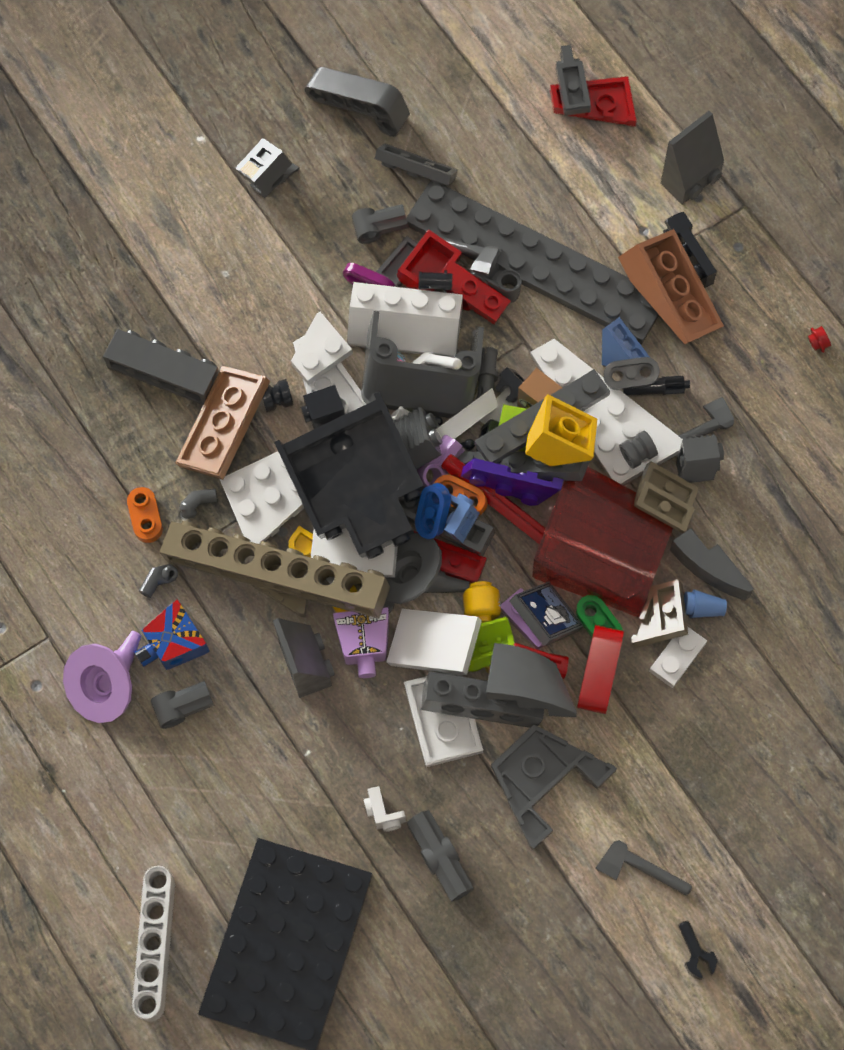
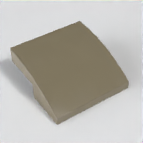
M650 461L642 474L634 506L684 533L695 508L692 505L699 488Z

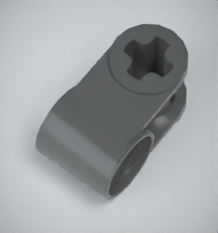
M497 260L490 275L471 272V274L510 299V303L518 299L522 283L521 276L517 271L512 270L499 260ZM511 284L514 288L507 289L503 285Z

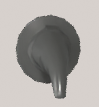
M415 532L409 535L410 540L398 546L395 578L385 577L390 585L386 601L397 604L415 600L423 593L464 592L470 585L469 581L445 575L440 570L442 551L436 540L433 538L425 539Z

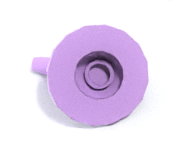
M131 631L124 643L114 652L108 647L90 644L81 646L70 654L64 666L63 674L66 696L73 708L87 720L97 723L112 722L125 713L131 701L132 693L129 669L135 656L134 652L137 651L141 635L138 632Z

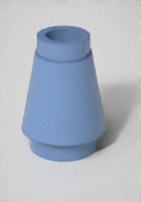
M697 590L685 592V610L689 618L725 616L727 610L726 599Z

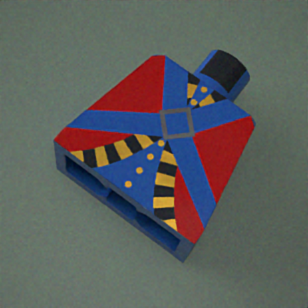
M177 599L143 628L142 632L148 644L134 653L143 667L159 658L164 668L169 670L205 655L210 651L205 640Z

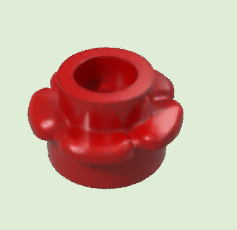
M822 326L816 329L811 328L812 334L808 336L810 344L815 351L820 349L821 352H825V349L831 346V342Z

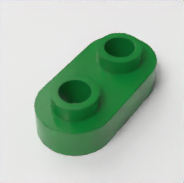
M587 595L579 600L576 616L591 637H593L595 625L623 631L621 624L601 598L595 595ZM593 609L596 614L588 616L585 610Z

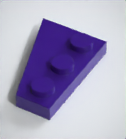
M473 458L464 465L461 473L462 478L468 479L475 486L489 487L494 489L499 495L513 496L521 499L523 504L529 506L539 505L562 489L564 480L553 477L552 482L537 479L538 473L527 471V473H512L511 468L508 466Z

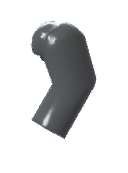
M216 489L191 492L180 502L179 509L182 510V517L185 519L194 518L197 514L196 508L200 504L218 502Z
M170 564L152 568L141 585L139 592L151 598L157 586L176 580L178 577L177 568Z

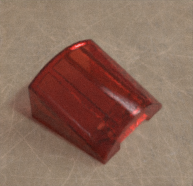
M588 467L582 481L565 480L538 547L533 563L532 577L545 583L550 582L553 586L582 597L595 595L601 598L606 606L639 618L674 528L636 508L634 502L637 492Z

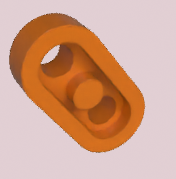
M442 475L435 480L434 483L443 484L446 488L452 487L453 492L451 495L455 497L460 493L471 500L477 499L478 504L474 508L480 513L478 516L486 510L487 498L479 488L452 475Z
M135 488L127 497V505L134 533L144 543L155 542L161 537L163 532L154 493L148 488ZM140 497L146 498L145 502L141 504L136 501ZM145 523H152L149 529L142 528Z

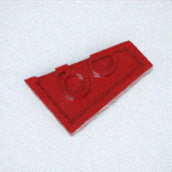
M628 76L586 81L591 112L567 115L636 127V116ZM550 85L553 113L564 115L559 85Z

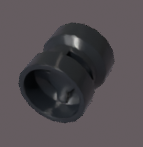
M287 379L279 380L272 388L271 385H268L262 398L266 412L274 411L277 404L285 408L293 406Z

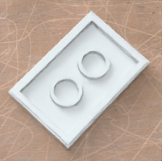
M347 528L342 529V535L328 541L326 537L320 539L315 529L313 530L311 558L314 555L327 558L333 564L340 565L341 562L354 565L360 571L367 572L371 569L384 574V577L395 578L398 546L395 547L394 544H390L383 548L384 553L372 559H368L367 556L362 558L358 554Z
M402 609L386 662L390 666L467 675L482 620L477 616Z
M441 672V673H443V674H449V675H455V676H461V677H463V675H460V674H452V673H444V672ZM427 676L404 682L426 767L483 753L475 719L421 710L424 682Z

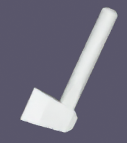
M424 352L412 362L455 370L460 369L462 366L460 359L435 355L434 352Z

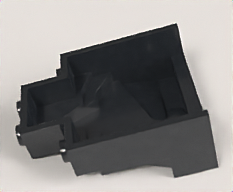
M380 392L374 394L376 400L285 444L280 440L274 442L317 536L320 539L326 537L327 541L342 535V529L347 528L358 554L362 558L367 556L368 559L375 558L384 553L383 548L390 544H394L397 547L410 540L409 535L413 534L414 531L400 501L405 500L408 503L418 499L422 495L421 491L425 488Z

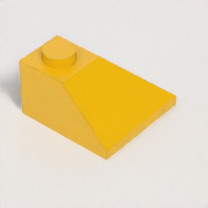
M547 394L528 433L525 454L549 466L591 461L594 456L597 418Z

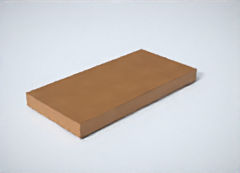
M222 366L175 464L181 468L223 480L270 380L265 376Z

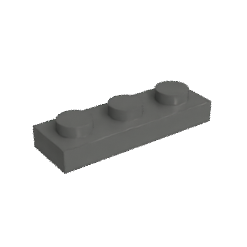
M386 143L377 148L374 158L382 161L381 164L385 167L404 169L408 175L429 178L433 184L438 186L451 184L456 179L458 169Z

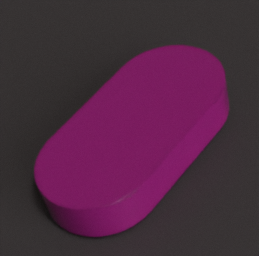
M348 263L343 271L344 278L351 284L357 282L395 287V284L386 276L355 263Z

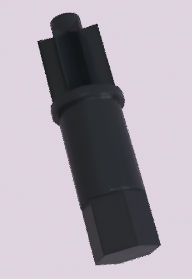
M661 376L650 386L623 389V393L626 395L685 393V388H690V380H684V376Z

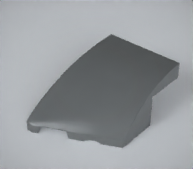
M494 643L486 688L487 699L517 701L518 708L548 709L549 716L577 718V710L556 663L524 648Z

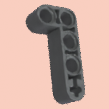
M325 67L317 68L304 89L307 96L316 102L373 117L378 128L383 133L393 137L397 136L410 115L401 92L393 85Z

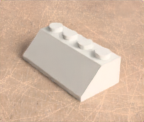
M354 282L349 307L347 344L349 346L366 348L368 328L373 312L379 311L377 337L393 341L397 346L398 352L414 354L434 352L435 355L454 358L457 352L463 310V295Z

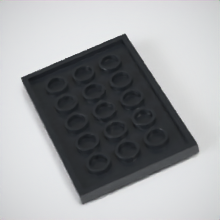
M257 838L198 1015L301 1049L317 1050L373 874Z

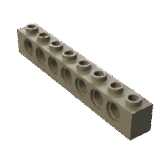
M171 521L160 550V554L169 563L257 585L380 619L390 589L384 574L371 569L367 572L360 571L354 565L341 562L340 565L333 564L327 558L314 555L313 558L303 556L302 552L295 549L287 548L284 551L265 541H261L260 544L250 542V539L242 535L226 536L222 531L215 528L203 530L198 528L196 524L188 521H182L181 524ZM201 542L198 549L191 550L195 543ZM222 549H228L224 556L217 557ZM248 556H254L252 562L243 564ZM281 563L277 570L269 571L273 564ZM308 570L304 577L296 578L299 571ZM335 577L333 583L323 585L326 578ZM362 584L358 592H350L353 585Z

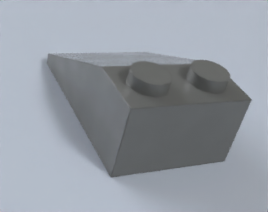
M710 111L706 112L668 142L660 184L682 205L689 199H696L705 186L709 183L711 185L715 184L723 174L724 157L714 117Z
M280 618L274 619L273 624L299 698L331 687L330 677L335 674L330 660H323L320 652L325 649L320 633L314 634L311 625Z

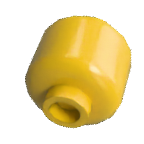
M487 581L471 583L469 588L463 593L464 615L477 616L482 620L481 623L498 618L501 614L499 590Z

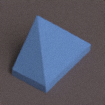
M620 317L602 330L603 366H607L614 361L641 357L650 358Z

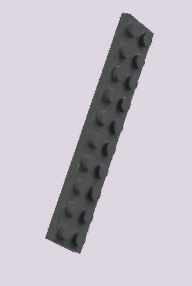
M430 180L406 217L408 227L423 235L429 229L439 237L484 248L487 246L498 247L500 252L498 260L520 274L522 285L605 327L620 317L641 345L659 316L627 276L444 185H435L432 183V180ZM463 254L474 261L477 259L475 256Z

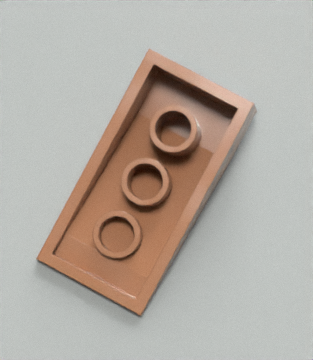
M674 229L643 241L618 257L630 282L684 344L724 326Z

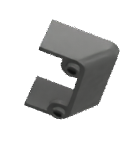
M379 311L373 312L367 334L361 390L362 399L366 404L376 400L374 394L380 392L387 408L390 410H398L402 406L413 413V410L422 407L427 414L432 413L434 416L452 418L473 402L481 367L484 327H478L472 340L470 351L464 350L455 355L454 358H458L462 362L461 368L455 370L397 361L398 350L395 343L387 338L377 337Z

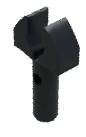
M681 922L679 929L691 954L689 961L684 964L687 972L699 980L703 979L697 967L698 958H700L701 961L706 962L710 974L713 975L717 966V958L714 951L708 953L702 950L690 922Z

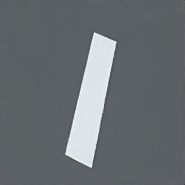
M493 388L438 427L436 431L441 439L444 435H448L453 439L457 438L495 410L498 404Z

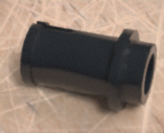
M444 270V273L419 272V289H442L443 292L452 290V273H447V270Z

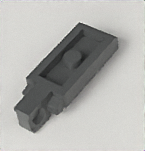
M571 45L561 46V61H556V75L564 116L591 112L583 62L580 61V58L574 59Z

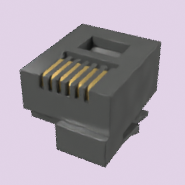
M264 138L236 167L241 176L250 182L251 188L263 198H266L274 188L286 182L285 179L300 169L290 162L283 151Z

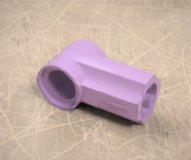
M448 435L442 437V444L439 445L442 455L417 469L425 487L434 484L435 480L440 476L448 474L441 466L448 455L453 454L458 458L465 451L458 441ZM429 469L433 472V479L430 483L426 479V473Z

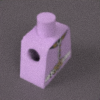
M388 607L383 608L380 619L352 611L333 613L335 628L345 663L347 665L357 664L359 678H372L376 676L375 662L387 659Z

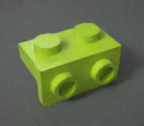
M508 617L481 623L468 672H476L491 665L494 643L514 645L515 640Z

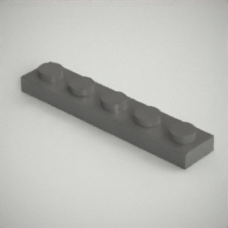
M595 369L551 394V396L581 411H585L608 397L610 390ZM544 399L475 440L474 445L485 461L498 463L526 446L528 433Z
M464 451L458 456V459L465 465L473 458L485 461L480 452ZM515 452L497 464L510 467L512 473H527V471L538 473L537 479L553 480V477L564 479L563 481H582L590 461L549 466L526 455L525 452Z

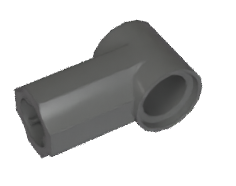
M403 204L377 211L372 208H362L352 214L357 240L362 244L375 242L383 234L408 228Z
M205 681L177 692L166 691L151 699L152 707L162 729L174 727L182 723L185 717L214 706Z

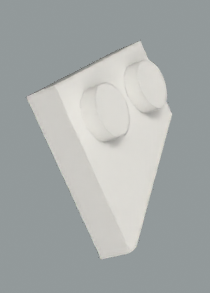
M318 312L294 354L291 363L309 385L348 358L353 352L352 348L324 315Z

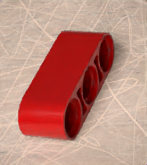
M595 625L577 708L606 715L624 631Z

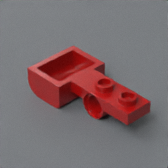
M428 229L398 269L397 277L400 282L410 289L420 290L419 272L444 273V270H447V273H452V290H446V292L462 294L463 310L469 311L472 309L495 325L509 306L511 300L458 265L457 262L460 260L462 252ZM421 289L427 291H437V289Z

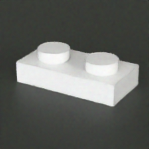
M688 627V635L673 638L651 666L649 672L671 688H674L706 645L707 640Z

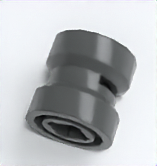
M646 431L638 433L632 441L626 440L619 444L624 459L632 469L641 465L642 460L646 458L652 459L658 455L657 448Z

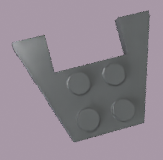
M535 724L491 764V768L532 850L553 832V829L532 808L570 771L576 768L598 789L617 770L614 765L608 762L605 763L595 758L593 754L568 744L566 740Z

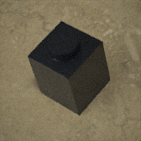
M335 385L303 395L305 406L301 407L305 422L311 421L313 429L345 415L344 407Z

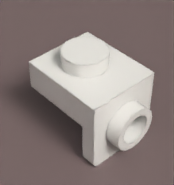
M379 786L369 788V798L364 799L367 816L374 815L376 828H383L384 832L401 828V823L406 822L404 811L386 815Z

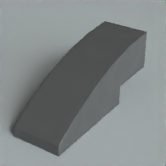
M691 528L672 541L670 551L698 578L730 596L744 601L750 598L754 588L718 544L708 550Z

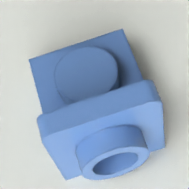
M459 493L457 497L451 495V504L456 507V510L448 516L444 530L452 538L463 543L480 513L472 506L473 500Z

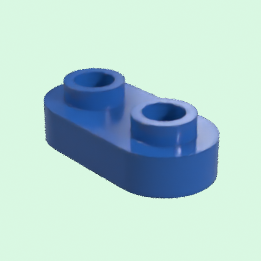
M434 483L425 487L420 496L415 517V527L420 536L425 539H432L441 535L445 528L451 504V495L449 490L440 483Z

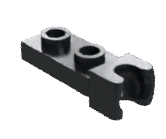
M685 212L677 213L666 219L665 224L668 228L663 230V233L675 230L704 288L713 285L717 271L692 234L693 225Z

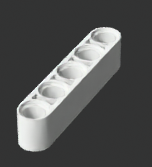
M153 866L148 869L143 879L133 1010L137 1016L148 1022L156 1021L163 1015L166 1000L175 881L170 872L162 866ZM158 875L166 876L167 881L164 887L160 889L152 887L155 877ZM158 905L164 907V913L161 918L156 920L150 919L149 914L153 907ZM151 937H161V946L157 950L150 951L147 949V942ZM150 967H157L159 970L158 978L153 982H146L144 979L146 970ZM148 998L155 999V1010L150 1014H143L142 1003Z

